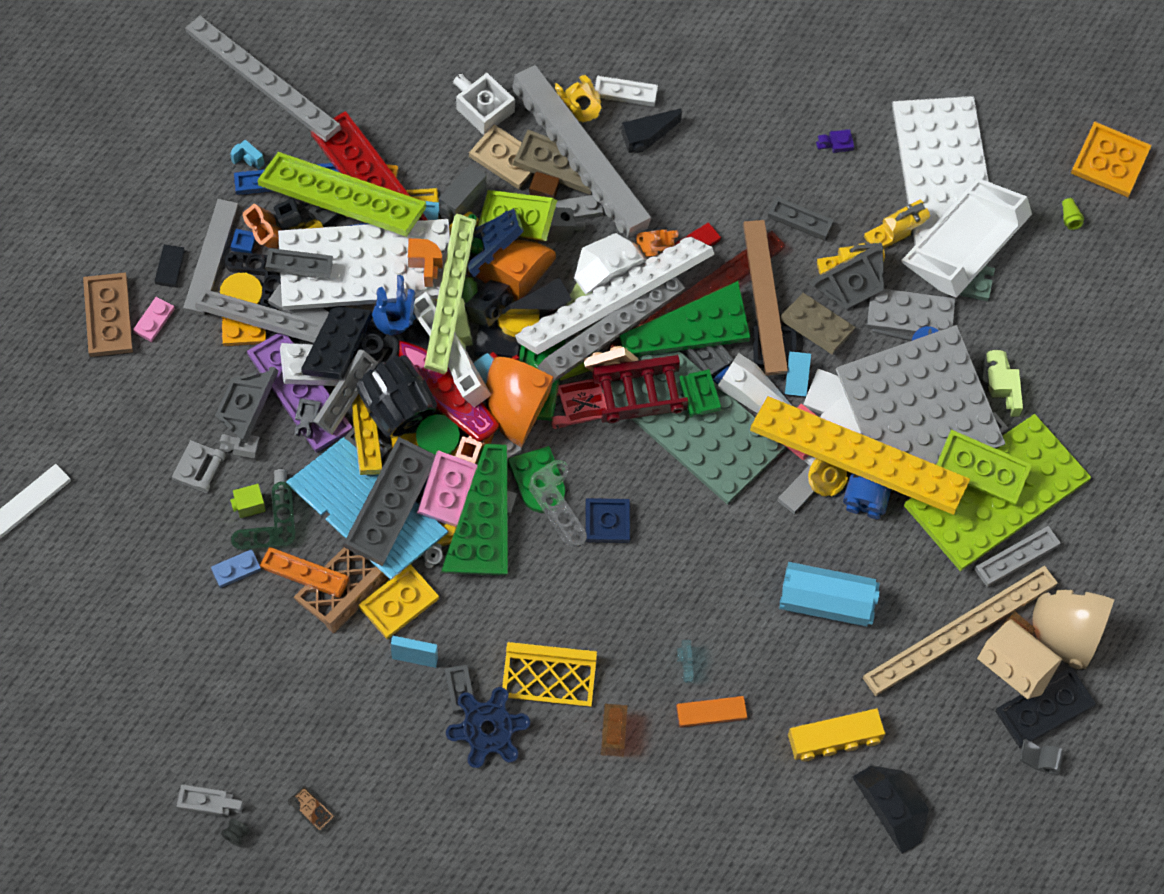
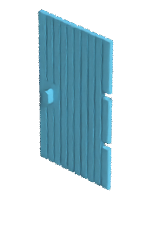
M343 437L304 469L300 470L299 473L291 477L286 484L321 516L328 512L330 515L326 518V521L346 538L379 474L360 475L357 449ZM416 502L383 566L371 561L390 580L448 534V531L435 519L418 514L419 504Z

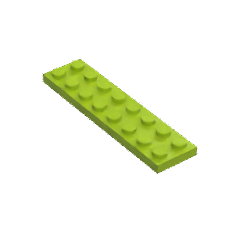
M280 152L275 155L258 178V186L406 237L427 208L426 202Z

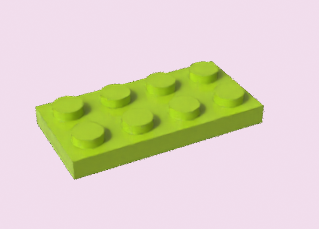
M488 190L478 227L514 208L520 216L524 231L518 237L546 241L557 200L549 197Z
M952 429L936 463L940 467L970 478L968 486L1012 505H1016L1032 466L1028 462Z

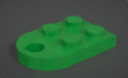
M549 446L508 459L522 500L529 509L538 513H549L556 510L562 504L565 497V486ZM547 496L552 498L553 503L545 506L540 500Z

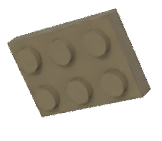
M802 293L780 318L782 322L830 354H833L855 329V326L805 293Z

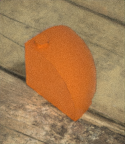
M514 240L504 250L502 248L497 250L493 254L494 260L489 264L484 262L478 268L480 273L476 277L485 283L491 279L510 285L514 300L517 301L525 297L556 259V253L551 248L540 243Z
M496 357L490 365L486 380V386L491 393V396L486 399L487 407L499 423L501 433L522 448L550 394L553 376L521 361L506 357Z

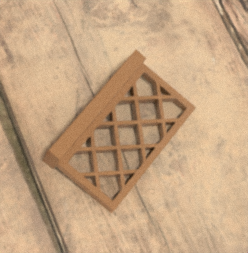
M343 548L324 567L335 571V565L338 562H347V570L336 571L349 577L345 587L347 595L341 599H335V596L332 595L331 600L319 601V592L322 591L305 585L294 596V599L323 622L334 634L359 609V604L377 591L389 578L376 566L374 568H366V560L369 559L361 555L350 556V550ZM362 560L363 569L350 570V561ZM363 574V579L359 583L351 584L350 575ZM309 592H316V601L306 602L302 598ZM332 605V610L326 616L319 612V606Z

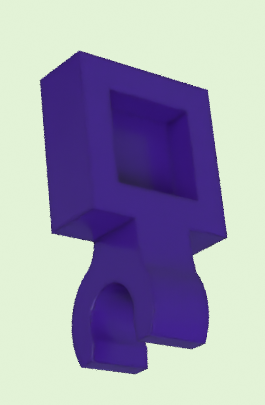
M850 129L830 131L829 136L819 135V141H816L817 149L832 148L833 153L853 151L854 149Z

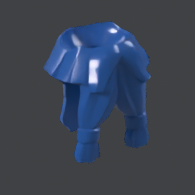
M397 275L396 303H387L386 292L383 287H379L376 291V306H374L372 313L373 321L377 328L390 336L403 333L416 319V316L413 315L416 292L408 289V295L406 296L404 292V277ZM387 316H391L392 318L399 320L396 322L388 321Z

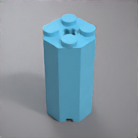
M788 562L779 609L862 626L872 625L875 615V604L877 605L880 583L876 582V579Z

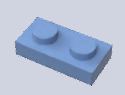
M251 549L212 566L211 570L219 587L222 588L261 571V568Z

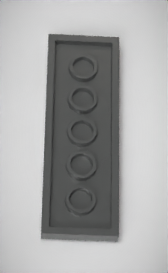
M398 437L342 547L383 566L431 471L435 455Z

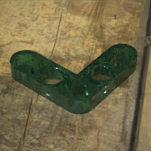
M280 481L272 487L274 526L235 531L231 536V543L236 549L246 550L288 546L294 542L296 533L292 490L288 483ZM282 485L284 489H288V493L284 494V501L289 500L290 504L282 503L276 506V501H281L280 495L276 494L275 491L279 490V486ZM282 507L288 508L290 511V516L286 520H281L277 516L278 510ZM291 522L292 526H287V532L292 533V537L288 538V542H284L283 538H279V534H283V526L278 528V523L286 524ZM262 531L267 532L270 536V540L266 544H260L257 541V535ZM249 532H254L253 540L255 545L250 546L251 541H245L243 546L235 542V538H238L239 534L242 533L243 537H251Z

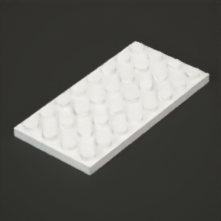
M974 97L893 101L892 107L908 205L921 199L924 207L930 213L929 219L912 229L915 245L977 178L988 182Z
M448 219L417 221L407 237L371 224L278 231L279 249L333 256L330 278L281 273L283 310L375 304L377 302L376 291L379 287L384 288L388 299L387 303L396 302L397 275L404 277V292L406 296L408 295V289H412L416 292L415 299L425 292L433 299H438L450 240ZM409 238L430 240L441 250L443 268H438V279H434L433 287L424 286V268L408 267Z

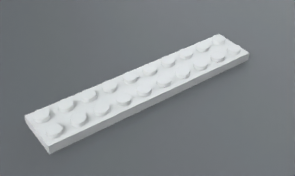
M692 237L684 238L679 244L663 250V253L656 257L648 258L640 266L630 268L622 276L614 277L606 285L599 286L590 294L577 298L574 303L559 308L556 313L541 318L533 326L525 327L520 333L515 335L516 339L524 347L539 354L713 256V248Z

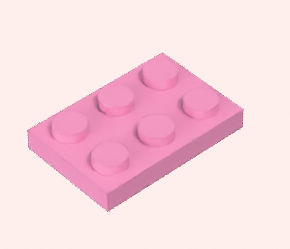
M437 451L417 513L456 527L477 464Z

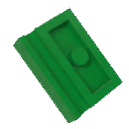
M710 369L690 373L687 376H679L684 398L688 397L687 408L690 418L694 417V415L721 411L720 401Z

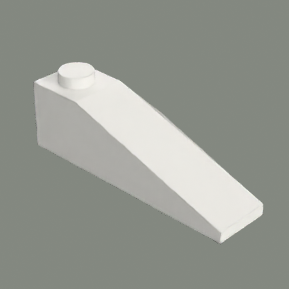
M740 353L737 354L717 386L718 389L756 413L759 412L767 396L791 405L758 365Z

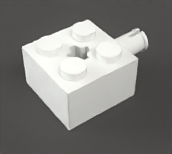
M488 73L473 84L463 74H459V77L457 76L454 79L453 84L462 91L456 96L457 110L483 135L493 125L497 126L515 112V99Z

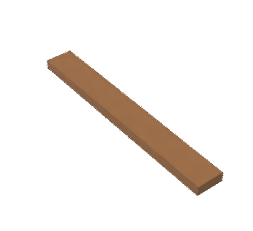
M765 221L743 222L765 374L766 376L787 374L788 369Z

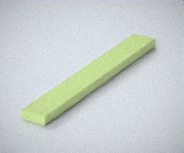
M456 214L453 220L424 368L441 374H445L448 368L476 225L475 219Z

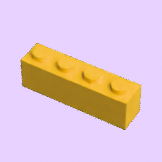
M878 709L790 728L788 733L795 760L801 759L802 761L812 760L815 758V755L820 754L831 756L836 754L837 750L845 749L847 752L858 749L859 745L875 746L880 743L885 735Z

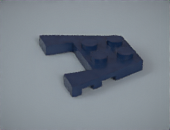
M514 208L475 228L474 238L483 240L485 250L468 262V269L474 277L480 273L478 268L484 262L489 264L494 260L493 254L500 248L504 250L524 232L520 216Z

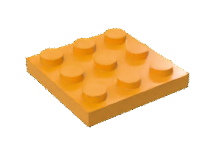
M1094 122L1071 174L1129 197L1152 145Z

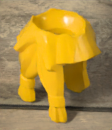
M586 75L580 76L579 78L582 83L576 82L566 89L565 93L561 86L555 83L557 94L578 122L584 123L598 117L602 109L600 105L601 95L593 86L590 78ZM580 97H587L591 101L590 106L585 110H581L580 105L576 102Z

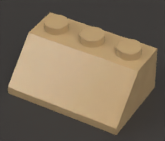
M1012 619L1008 620L987 640L977 658L1027 699L1042 695L1062 661L1058 655Z

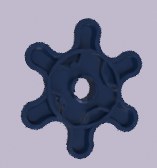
M496 687L492 691L490 700L485 703L477 702L473 695L468 692L462 693L458 697V704L465 712V719L460 724H452L447 727L446 737L450 741L465 740L469 743L471 751L467 761L472 768L481 767L486 755L490 752L499 753L502 759L509 763L515 761L518 757V751L510 740L511 735L515 731L527 729L530 725V719L524 713L512 715L506 711L505 703L508 699V691L503 687ZM486 721L494 725V731L490 734H485L481 730V725Z

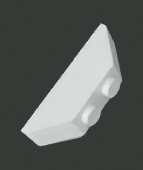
M615 233L582 248L574 279L586 295L593 292L595 288L606 285L614 277L627 273L630 268L645 263L649 256L645 257V252L642 253L641 246Z

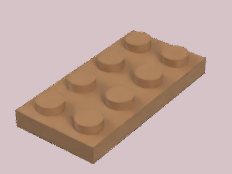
M117 273L83 277L89 356L133 352L127 274Z

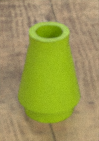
M1065 199L1062 202L1064 225L1070 230L1079 229L1083 225L1084 216L1076 206L1074 199Z

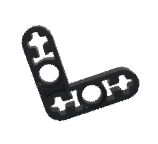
M244 252L228 253L225 257V266L230 272L265 276L261 305L267 307L270 295L275 291L269 289L268 284L273 281L281 284V273L277 272V275H274V272L266 271L268 255ZM234 259H237L238 262L236 263V265L233 266L231 262H233ZM244 259H246V267L243 266ZM259 261L261 266L253 269L250 267V263ZM271 306V307H270V308H272V309L279 310V309H277V308L274 307V306Z

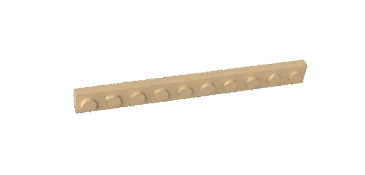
M1045 566L1041 567L863 676L864 681L875 696L879 695L1051 590L1057 585V581Z

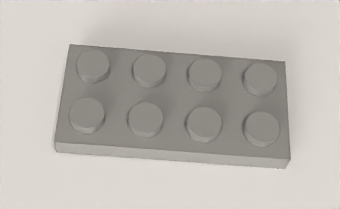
M884 289L869 299L867 328L914 334L919 328L924 326L934 327L938 331L953 326L955 298Z

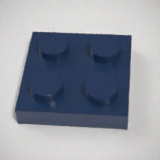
M586 498L585 542L629 543L630 499Z

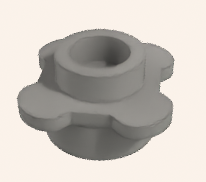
M435 543L422 554L427 568H432L433 565L438 563L443 564L446 557L442 554V546L439 543Z

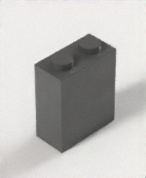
M469 164L439 197L440 219H448L449 225H451L456 214L465 215L468 212H472L487 195V175L472 164Z

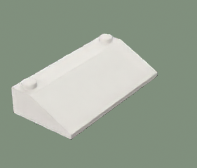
M977 178L902 259V263L939 291L957 297L1032 215L1027 196Z

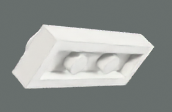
M597 76L595 89L601 95V99L655 106L658 85Z

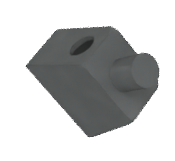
M555 207L547 240H536V242L546 244L571 240L574 231L585 229V220L583 217L574 218L571 208Z

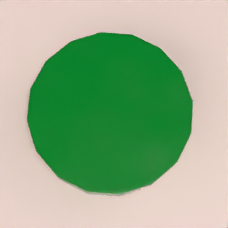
M445 415L429 416L417 428L416 439L418 447L436 455L437 451L450 455L459 445L460 434L458 426Z

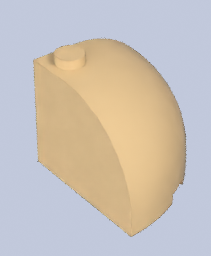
M1057 590L1055 595H1050L1048 592L1041 595L1037 599L1033 611V627L1037 639L1058 655L1062 661L1069 663L1070 667L1086 669L1099 644L1114 599L1086 592L1085 595H1074L1073 590Z

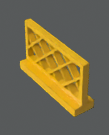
M507 642L502 687L507 690V684L516 679L523 689L516 694L508 693V698L591 707L597 651ZM510 658L520 659L525 667L515 674L509 667ZM536 661L543 662L548 668L539 676L530 668ZM558 664H565L570 670L562 678H559L553 671V668ZM581 666L591 667L590 676L583 681L575 672ZM528 669L535 679L525 686L517 676ZM550 671L558 681L547 688L540 678ZM509 672L512 674L510 679H508ZM573 674L580 684L570 691L562 681ZM588 680H590L589 688L585 685ZM536 681L545 690L539 696H533L528 690ZM559 683L567 691V694L561 699L555 698L550 692ZM583 686L588 692V700L579 701L572 693ZM526 691L528 695H522L521 693Z

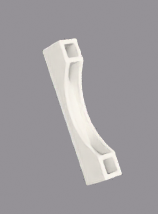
M425 292L415 299L414 314L430 336L437 301ZM454 332L448 367L453 376L454 383L463 398L475 407L490 397L491 393Z

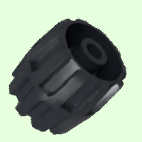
M405 355L392 357L387 363L384 361L379 363L375 370L367 371L356 384L358 393L368 413L387 438L399 437L416 429L424 419L432 416L438 407L425 379Z

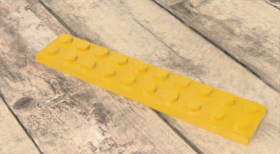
M767 396L751 424L750 431L953 515L970 481V478Z

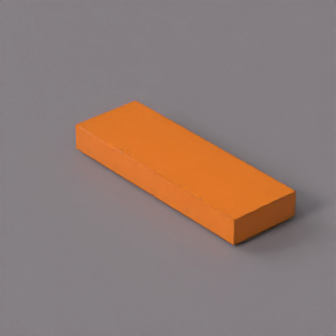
M744 696L676 705L680 728L747 720Z

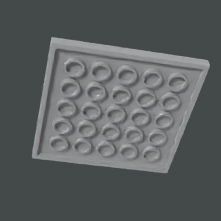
M957 325L836 368L862 435L935 465L951 429L995 449L1005 445Z

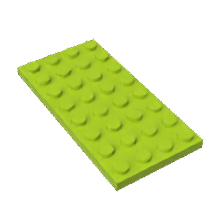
M1035 414L1004 434L1002 437L1005 445L996 448L1032 464L1016 505L1007 503L971 486H967L954 515L914 498L909 499L904 504V507L959 571L965 569L1091 479V476Z

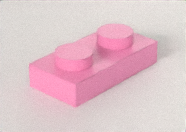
M155 297L134 327L133 332L153 342L175 310L174 306Z

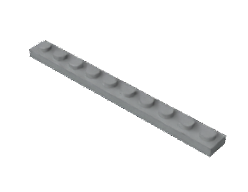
M197 17L185 27L186 32L325 142L341 130L338 122L203 17Z

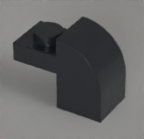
M293 197L273 207L283 230H296L306 226L297 202Z

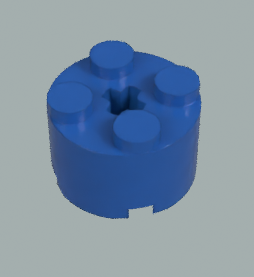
M852 474L848 481L843 503L847 506L846 510L848 512L858 514L859 511L866 512L867 516L872 519H880V516L886 512L892 489L861 476L854 478V474Z

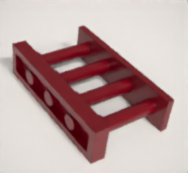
M679 355L593 367L594 384L600 383L602 385L607 409L602 410V423L608 422L613 424L620 420L665 413L679 414L687 410L688 397L679 398L674 375L675 372H679ZM654 375H666L671 400L658 401L653 379ZM633 378H645L650 403L637 405L632 383ZM621 380L624 382L628 406L616 408L611 382Z

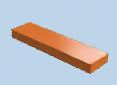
M271 547L267 550L260 564L261 569L338 598L341 597L349 581L347 575Z

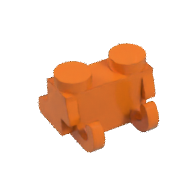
M664 229L640 232L637 234L636 241L641 246L642 253L645 252V257L656 256L658 251L661 254L666 248L675 246L674 239L678 237V231H667Z

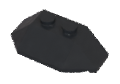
M871 765L852 776L901 854L921 843L929 808L905 771Z

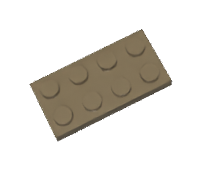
M527 130L513 165L534 174L535 172H540L557 177L560 184L591 195V190L582 183L581 177L578 172L571 168L566 156L560 154L555 141H551L547 136Z

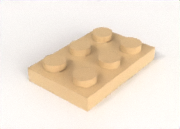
M493 125L469 152L470 158L517 189H520L533 174L513 165L522 142L496 125Z

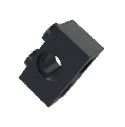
M490 279L464 306L470 322L490 327L503 314L502 310L514 303L515 300L510 285Z

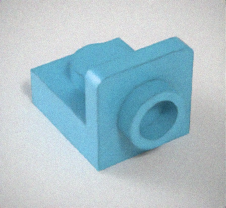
M246 140L241 144L235 145L230 153L234 164L243 158L249 166L254 165L257 169L264 165L263 155Z

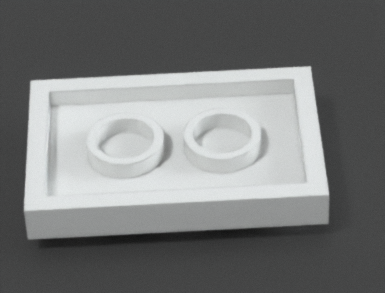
M281 343L280 354L284 384L336 386L340 379L303 375L301 367L313 345Z

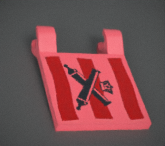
M593 379L559 385L557 396H560L565 416L553 417L552 427L557 429L556 425L562 428L601 419L602 410L607 409L601 384H594Z

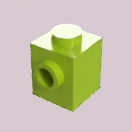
M259 484L232 490L234 498L230 499L233 512L238 511L240 518L266 512Z

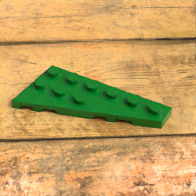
M738 281L620 335L621 346L635 356L740 343L750 340Z
M484 445L440 573L500 576L508 574L507 445Z

